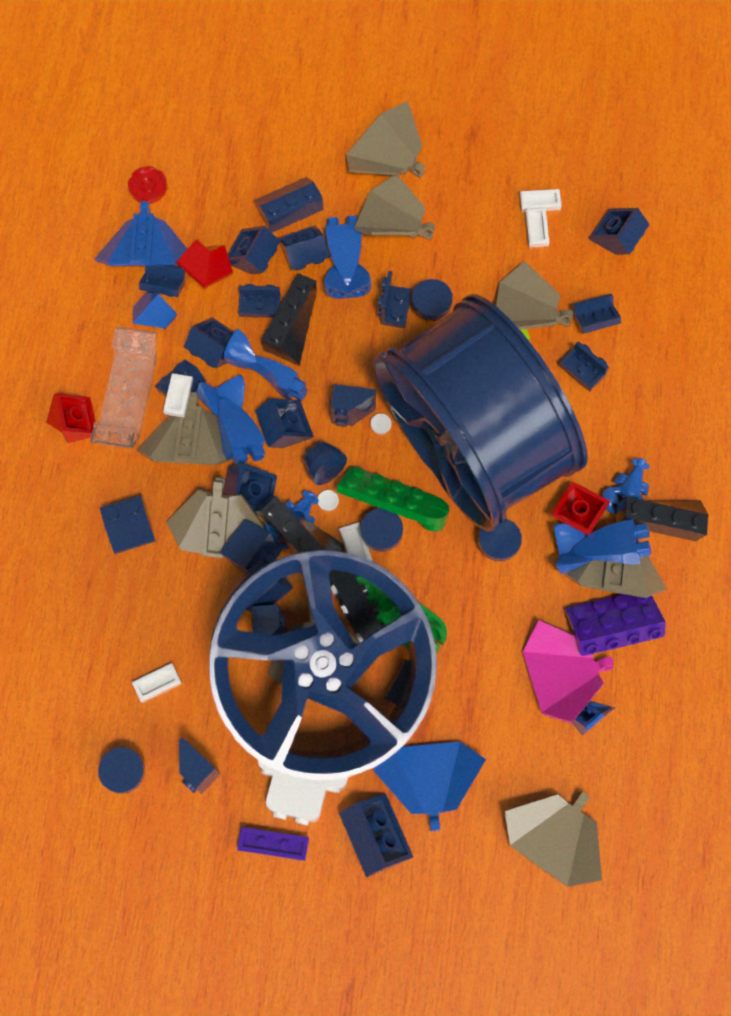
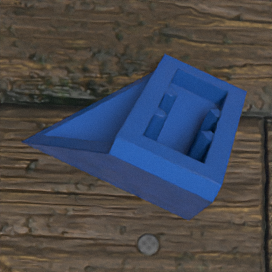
M145 292L133 306L132 324L158 327L166 330L178 315L159 294Z
M589 701L572 724L584 735L616 707Z

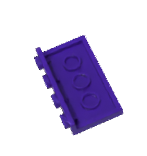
M622 594L565 608V615L579 644L581 656L655 640L665 635V620L653 596L642 598Z

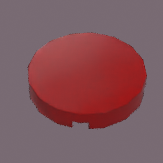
M151 166L141 167L132 173L131 178L128 180V189L133 199L139 203H155L166 194L168 189L167 179L161 170Z

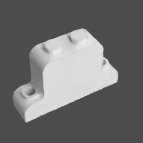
M258 760L259 766L262 769L261 774L272 777L266 799V805L273 813L272 817L286 820V817L295 818V823L308 826L309 822H316L320 818L327 791L340 793V791L346 788L349 776L335 779L297 777L276 770Z

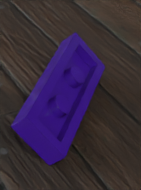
M241 827L237 851L306 861L309 837Z

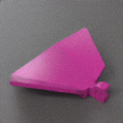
M538 620L523 650L529 678L541 713L567 723H572L603 686L604 683L599 673L612 670V666H614L611 656L597 662L594 661L593 654L581 656L579 644L574 635Z

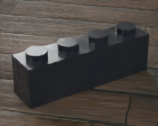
M297 273L261 340L263 351L300 366L317 295L316 280Z
M277 496L270 497L255 511L294 554L311 551L340 552L344 546L343 543L286 507Z
M627 497L618 503L616 523L633 519L635 524L647 523L650 532L697 541L707 535L709 514L701 500L650 502Z
M331 570L329 572L331 590L337 600H339L342 611L349 620L359 643H361L370 634L385 626V623H379L376 616L380 613L375 604H370L366 598L370 594L364 583L359 584L357 580L359 576L344 571Z

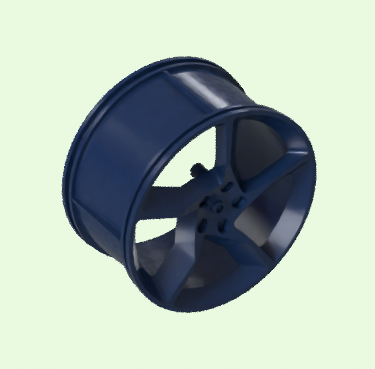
M477 294L467 295L454 306L452 313L402 350L388 348L373 358V368L381 391L410 444L422 461L435 474L451 500L481 529L487 532L493 531L506 520V510L560 477H570L586 467L588 453L585 439L576 415L562 388L540 354L521 330L506 314L484 297Z
M311 551L284 556L271 561L257 569L237 586L224 604L215 624L210 647L209 672L211 688L218 711L229 731L250 754L266 765L286 774L309 779H335L355 775L373 768L392 756L409 740L424 718L430 704L436 680L437 657L432 630L421 605L412 592L396 576L380 565L360 556L337 551ZM331 570L344 571L373 583L389 597L400 616L370 634L361 643H355L334 609L329 572ZM294 573L302 574L309 606L315 619L313 626L275 636L237 629V623L241 615L258 594L286 576ZM408 642L409 667L405 686L394 709L385 718L367 701L352 692L351 688L379 656ZM230 657L284 660L281 703L263 735L257 733L249 725L235 702L228 675V659ZM307 699L347 715L366 735V737L353 744L330 751L306 752L289 748L301 721Z

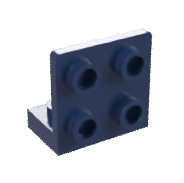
M388 271L387 277H383L382 281L383 290L378 301V317H381V325L405 328L412 289L392 286L393 271Z

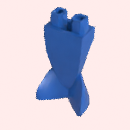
M357 216L346 217L347 224L340 225L339 218L329 217L325 226L327 247L334 265L325 276V291L332 298L362 297L371 290L370 275L359 264L362 232L354 229L358 220Z
M236 329L225 349V362L235 367L255 370L268 380L282 397L287 400H291L294 397L303 401L308 389L305 388L306 383L299 379L298 372L275 360L254 355L246 335Z
M242 375L230 379L217 388L201 382L196 392L202 403L217 416L223 453L226 460L232 459L235 464H245L248 460L247 455H251L255 462L263 460L265 456L263 448L265 439L252 418L242 409L245 391Z
M633 519L605 526L589 536L567 524L554 525L559 550L556 566L561 574L574 571L593 560L634 565L640 564L642 557L652 555L649 541L639 542V539L650 537L647 523L635 524Z

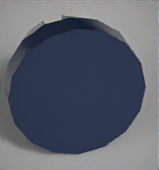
M428 279L420 282L412 293L413 308L426 321L429 319L434 321L440 320L449 313L452 307L453 294L451 289L445 282L438 279Z
M324 441L314 444L315 447L313 449L309 448L306 452L307 456L303 457V463L309 478L314 484L319 486L337 477L347 462V456L341 449Z
M381 508L374 509L367 513L361 522L360 532L362 540L367 547L374 551H390L402 540V520L395 513Z
M506 519L491 532L481 529L478 544L481 552L487 558L503 562L513 558L518 553L522 544V535L519 527L513 521Z
M125 747L114 748L107 752L100 761L98 767L99 779L102 785L113 793H130L137 789L143 781L145 774L144 763L141 757L132 749Z

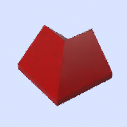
M196 239L177 261V264L204 289L233 274L225 245L206 247Z
M61 393L53 395L46 423L62 432L67 443L99 435L90 397Z
M572 481L551 516L589 536L610 504V500Z

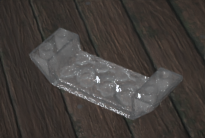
M116 327L112 343L115 354L99 422H94L90 442L132 449L140 437L156 364L157 333Z

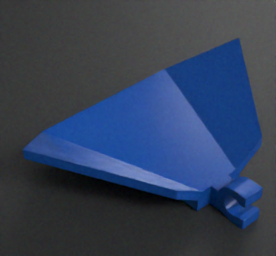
M141 202L140 214H134L132 219L125 222L94 259L96 262L109 266L177 264L178 259L187 248L165 221L154 217V213L150 214L149 202Z
M461 742L401 747L388 759L378 764L373 771L410 814H429L430 830L433 832L440 831L438 813L458 809L486 759Z

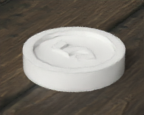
M377 414L371 420V429L376 434H386L391 429V419L385 414Z
M325 490L318 496V505L322 510L332 511L338 506L339 499L334 491Z

